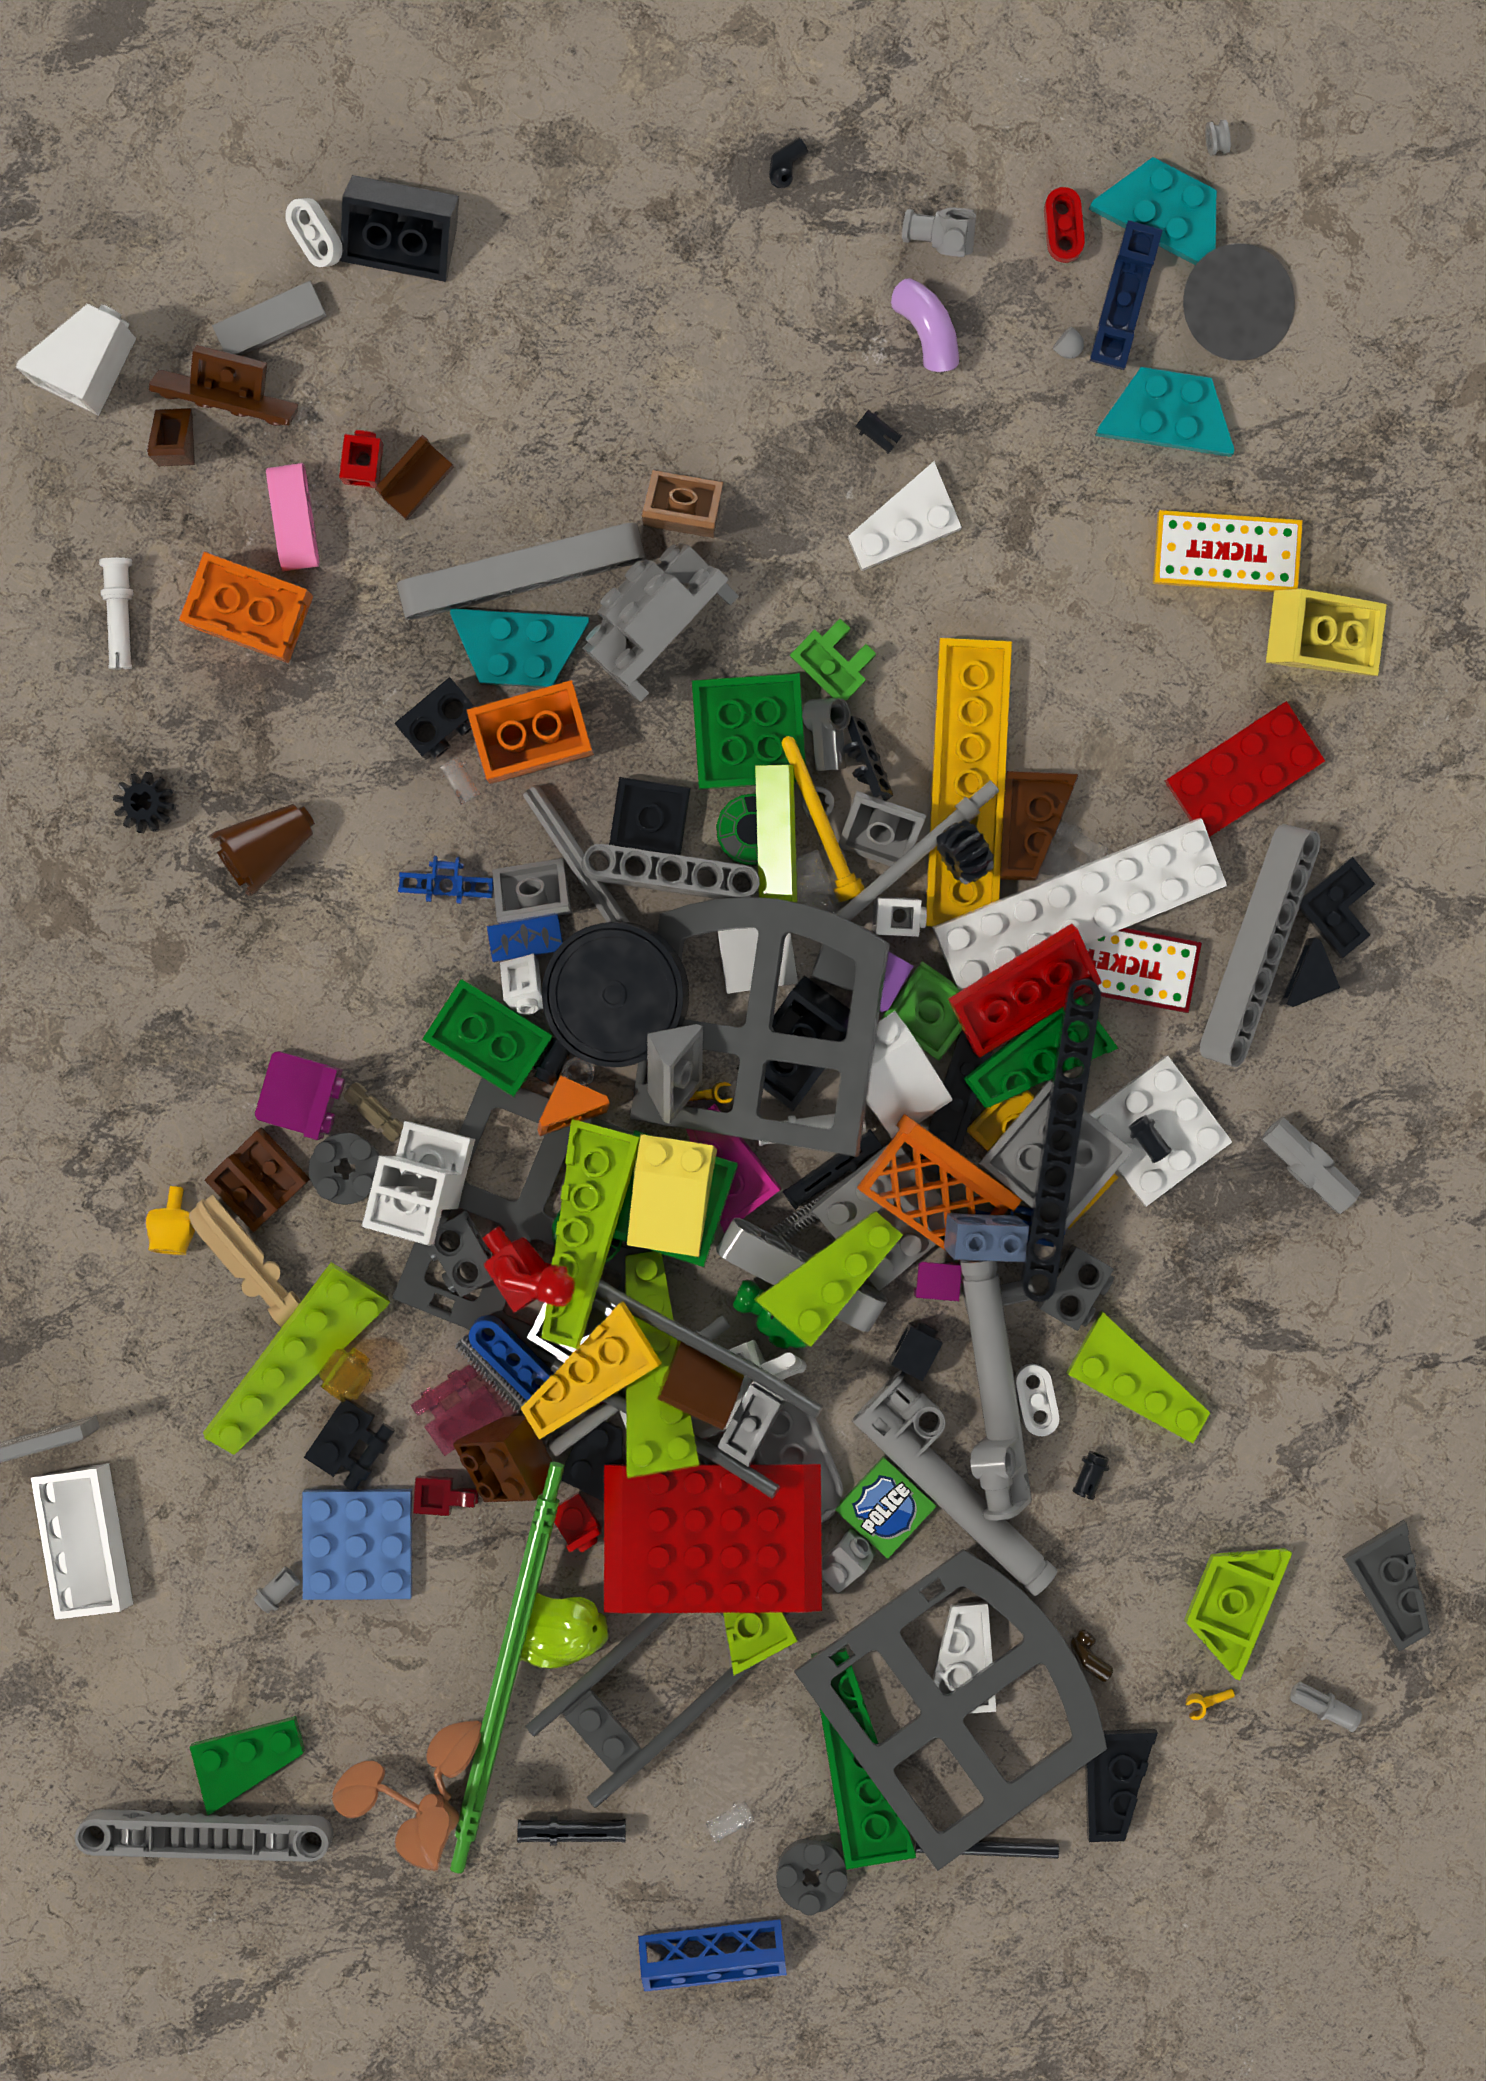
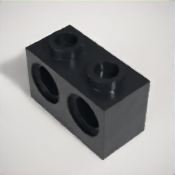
M449 677L394 724L425 760L430 756L435 760L451 747L448 741L458 733L464 736L472 730L467 709L474 708L475 706ZM452 701H459L463 704V713L456 719H449L445 716V707ZM424 724H431L436 730L434 738L429 742H420L417 738V731Z

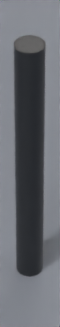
M915 1840V1853H924ZM979 1841L961 1855L1059 1859V1844Z

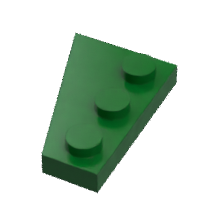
M296 1716L201 1740L189 1746L207 1816L304 1753L305 1748Z

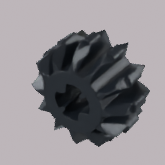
M145 772L141 781L140 777L133 773L130 775L132 786L124 782H120L118 785L125 792L124 796H113V801L123 803L122 807L114 811L115 815L118 817L126 816L123 826L131 828L136 824V831L138 833L144 834L147 825L153 832H158L160 830L158 819L166 824L171 822L170 817L164 814L166 809L176 810L175 804L166 802L167 799L175 795V792L172 789L163 790L166 780L162 777L154 781L153 774ZM141 796L146 798L151 796V799L147 800L152 803L148 810L138 808L142 806V804L138 803Z
M966 820L959 823L956 822L937 836V850L941 854V860L947 866V870L953 874L954 879L966 885L987 875V872L994 868L993 854L989 850L990 844L985 841L983 834H980L974 824H970Z

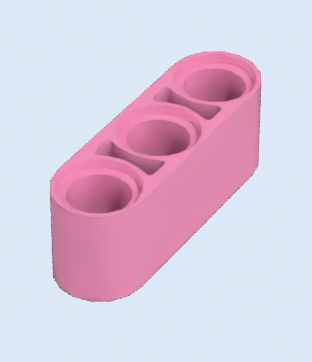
M298 463L266 468L277 551L282 571L319 567V553L304 464Z

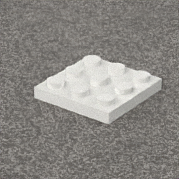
M1169 1056L1163 1057L1089 1113L1133 1150L1117 1170L1146 1207L1232 1143V1140ZM1144 1115H1147L1149 1120H1155L1154 1127L1172 1149L1165 1158L1156 1163H1152L1151 1158L1138 1140L1130 1137L1131 1131L1128 1127Z

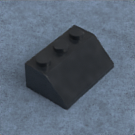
M352 175L342 196V256L340 261L446 282L457 230L459 196Z

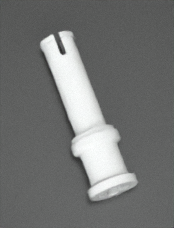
M102 558L99 559V565L103 567L104 589L101 590V597L107 602L108 668L132 669L128 600H132L133 590L129 587V567L132 566V559Z

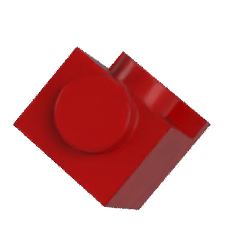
M356 430L354 435L344 434L339 478L344 485L375 488L380 483L384 444L380 438H376L375 433ZM361 455L370 456V462L366 466L358 464V458Z

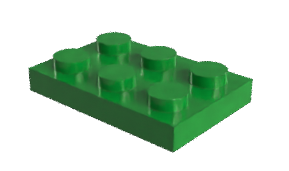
M460 979L422 1040L515 1098L553 1036L463 979Z

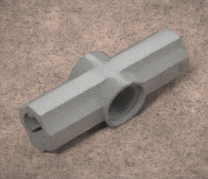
M1284 1117L1274 1122L1260 1138L1288 1165L1286 1167L1287 1170L1308 1189L1312 1188L1336 1213L1341 1214L1357 1200L1361 1191L1334 1166L1335 1162L1314 1142H1309Z

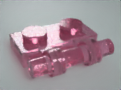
M470 1364L460 1371L455 1369L449 1373L446 1381L434 1389L429 1387L421 1393V1398L411 1404L412 1409L418 1416L429 1409L435 1418L428 1422L424 1428L444 1456L455 1449L453 1443L457 1439L501 1418L505 1414L485 1384L472 1392L467 1383L477 1377L478 1373ZM457 1391L462 1400L446 1410L441 1401Z

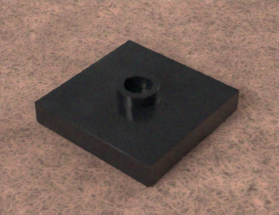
M619 777L609 845L681 856L691 788Z

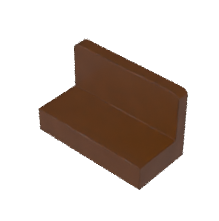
M421 435L375 487V490L381 499L407 521L454 466L430 444L424 435Z

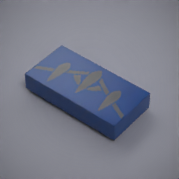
M558 915L487 926L492 962L511 960L530 954L552 953L563 943Z

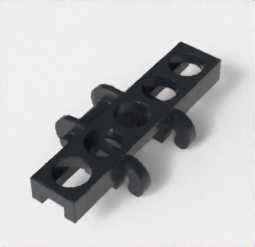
M851 716L847 729L852 742L846 744L843 750L845 753H848L849 757L866 765L855 769L853 776L859 782L869 784L873 797L877 798L881 795L882 799L887 801L894 795L887 779V773L881 764L880 755L876 751L865 720Z

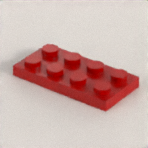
M1285 701L1164 782L1189 820L1193 821L1201 818L1208 836L1211 837L1325 762V759L1287 701Z
M1071 923L953 995L948 1000L973 1051L980 1058L1062 1008L1067 988L1072 982L1079 979H1088L1094 981L1097 985L1102 982L1079 930ZM1086 985L1078 986L1073 994L1074 1000L1090 991L1091 988Z

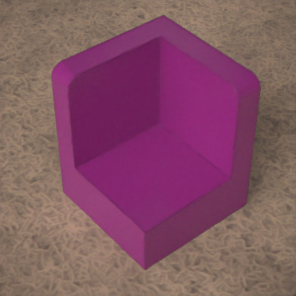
M945 1261V1263L919 1262L914 1296L916 1298L959 1302L962 1275L960 1263Z

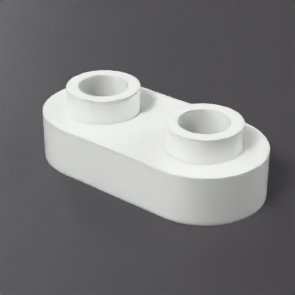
M300 198L291 201L286 209V222L308 260L317 267L337 264L342 256V243L320 205L311 198Z
M1034 1363L1026 1364L1017 1371L1014 1380L1022 1421L1030 1433L1036 1436H1047L1054 1432L1059 1424V1412L1052 1379L1048 1371L1041 1365ZM1031 1375H1036L1039 1379L1038 1384L1032 1388L1026 1385L1027 1378ZM1038 1410H1043L1046 1413V1418L1042 1422L1034 1421L1033 1416Z

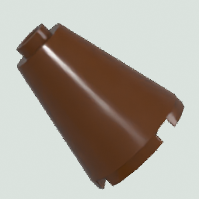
M294 804L217 830L209 835L212 844L219 841L222 849L217 852L218 856L239 886L244 883L249 886L245 893L251 896L312 836L311 826L315 823L304 806L298 809Z

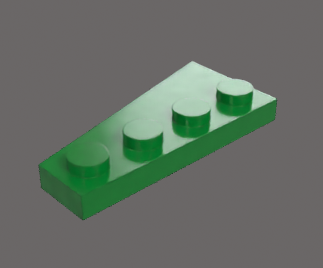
M1081 996L1075 999L1078 1005H1087ZM1064 1006L1021 1032L964 1078L984 1107L996 1105L1053 1078ZM1099 1020L1097 1021L1092 1059L1119 1049ZM1081 1021L1073 1022L1068 1028L1069 1038L1074 1042L1084 1040L1087 1036L1086 1025ZM1070 1057L1064 1061L1062 1071L1064 1073L1082 1064L1077 1058Z

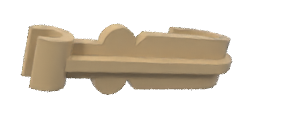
M213 1194L206 1200L202 1199L196 1204L197 1207L189 1212V1219L195 1231L235 1278H244L241 1286L245 1295L249 1297L260 1295L269 1305V1314L282 1328L300 1304V1298L293 1291L288 1293L277 1281L281 1274L279 1265L273 1261L263 1263L264 1253Z

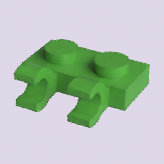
M839 619L823 637L814 629L790 654V657L832 698H841L847 701L866 681L859 672L876 656V653L865 644L848 662L834 648L850 632V627Z

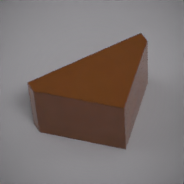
M191 408L155 410L147 452L148 456L159 467L195 465L193 414Z

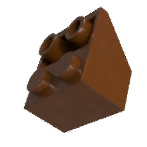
M525 1416L501 1417L457 1439L453 1443L462 1465L468 1471L478 1494L484 1502L536 1501L538 1496L543 1493L550 1462L553 1461L542 1440H539Z

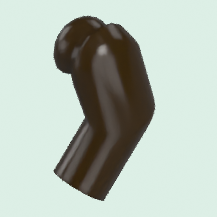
M1080 1630L1076 1638H1072L1071 1648L1084 1670L1100 1681L1106 1682L1112 1676L1113 1668L1090 1650L1096 1643V1639L1086 1630Z

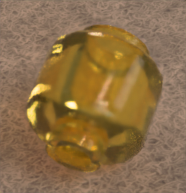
M355 1347L350 1352L344 1349H336L320 1370L319 1377L323 1381L320 1387L343 1403L346 1399L356 1400L374 1376L372 1369L367 1366L371 1359Z

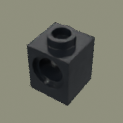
M920 1321L917 1327L908 1323L889 1359L890 1364L923 1381L943 1344L936 1337L939 1331Z

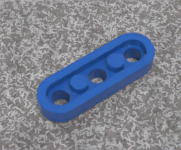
M484 1315L473 1323L469 1331L471 1346L527 1401L541 1387L534 1382V1379L541 1378L546 1382L554 1374L499 1318L492 1315ZM490 1328L494 1331L495 1335L488 1336L484 1333L483 1329ZM509 1354H517L520 1357V1360L513 1361L509 1357Z

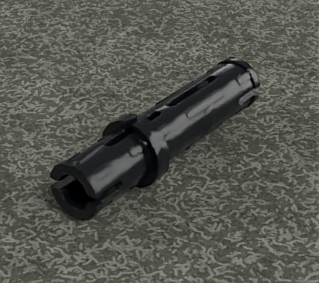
M869 1129L868 1132L861 1136L859 1156L837 1153L788 1189L783 1190V1193L796 1210L800 1205L848 1171H856L859 1163L879 1149L881 1150L883 1146L871 1129Z
M550 1816V1820L518 1819L517 1843L550 1842V1846H557V1842L626 1843V1819L558 1820V1816Z

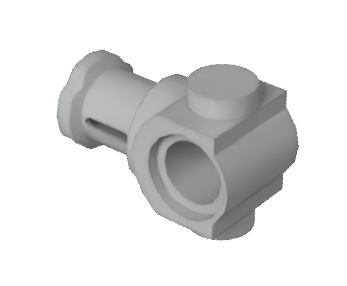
M955 207L937 211L935 216L916 214L913 209H907L902 228L903 242L909 243L911 240L932 242V247L936 248L940 254L965 257V255L973 252L976 214L974 210Z

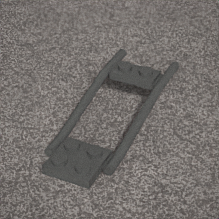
M600 1279L581 1344L611 1314L616 1306L624 1301L633 1316L753 1380L718 1446L694 1434L696 1449L698 1453L716 1462L769 1497L774 1498L780 1486L749 1467L750 1464L754 1461L785 1400L815 1419L822 1411L823 1406L763 1368L630 1298ZM544 1303L527 1338L558 1357L551 1367V1371L555 1373L577 1349L542 1339L546 1303ZM616 1392L603 1400V1402L626 1414L625 1396Z
M652 1613L583 1677L526 1725V1728L535 1737L559 1715L563 1714L565 1716L564 1718L608 1769L614 1773L587 1796L592 1806L597 1808L656 1757L753 1666L735 1676L731 1667L651 1742L641 1749L639 1743L595 1692L591 1691V1688L673 1614Z

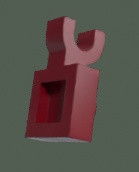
M421 1475L415 1477L413 1514L449 1516L452 1506L474 1508L475 1504L479 1503V1494L476 1488L453 1489V1478Z

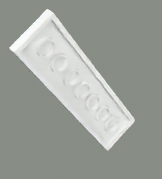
M1198 818L932 928L954 984L962 991L1071 923L1079 930L1083 942L1086 944L1227 886L1203 820Z

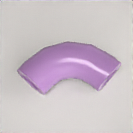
M910 278L899 282L892 294V308L895 312L908 319L916 329L922 345L923 366L928 370L936 372L953 370L959 364V351L956 332L948 311L936 294L923 284Z

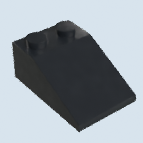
M804 975L774 1014L772 1027L776 1033L842 1042L847 1036L850 1009ZM771 1060L766 1066L763 1089L794 1111L825 1068Z

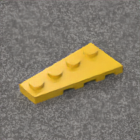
M624 1301L616 1306L611 1314L581 1344L579 1350H575L565 1360L564 1364L520 1408L539 1440L662 1364Z

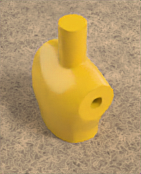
M170 1186L166 1208L152 1209L148 1212L146 1228L149 1239V1251L169 1255H186L195 1229L190 1222L189 1211L181 1209L184 1188Z

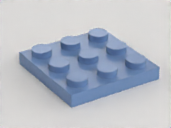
M304 1489L302 1492L303 1600L412 1598V1489H356L355 1491L350 1489Z

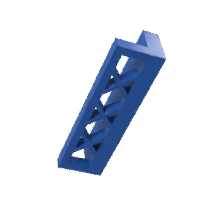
M781 1919L638 1936L641 1980L644 1992L787 1975ZM775 1931L776 1948L761 1950L752 1943L759 1933ZM733 1936L742 1943L734 1953L725 1954L716 1947L724 1937ZM698 1940L706 1947L699 1957L689 1958L681 1952L689 1941ZM663 1945L671 1951L663 1961L648 1963L647 1946Z

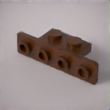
M196 345L192 351L191 377L158 370L149 382V391L159 393L164 398H179L195 402L197 406L203 408L215 407L230 411L235 416H251L263 419L268 424L275 426L290 425L298 412V404L264 396L267 362Z

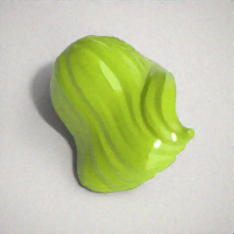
M537 1592L520 1662L525 1661L540 1668L553 1669L565 1667L589 1657L601 1649L608 1640L606 1616L598 1612L596 1605L589 1599L583 1597L554 1599Z

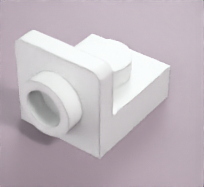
M530 954L500 962L503 1000L510 1009L519 1015H530L543 1009L539 960L536 956Z

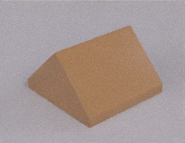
M652 470L642 511L643 526L714 538L723 482Z

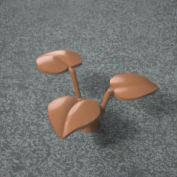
M467 1721L451 1724L440 1730L432 1739L427 1751V1762L430 1766L436 1768L434 1778L440 1794H428L418 1805L388 1786L381 1784L385 1775V1769L382 1765L375 1761H363L349 1768L338 1780L333 1790V1797L331 1798L336 1810L347 1818L363 1816L376 1803L378 1792H383L403 1803L417 1813L416 1818L409 1819L400 1826L395 1839L397 1852L407 1862L416 1867L438 1871L441 1854L449 1833L457 1826L459 1821L458 1811L448 1803L451 1795L446 1791L442 1774L448 1778H453L468 1766L481 1738L480 1730L482 1723L479 1721Z

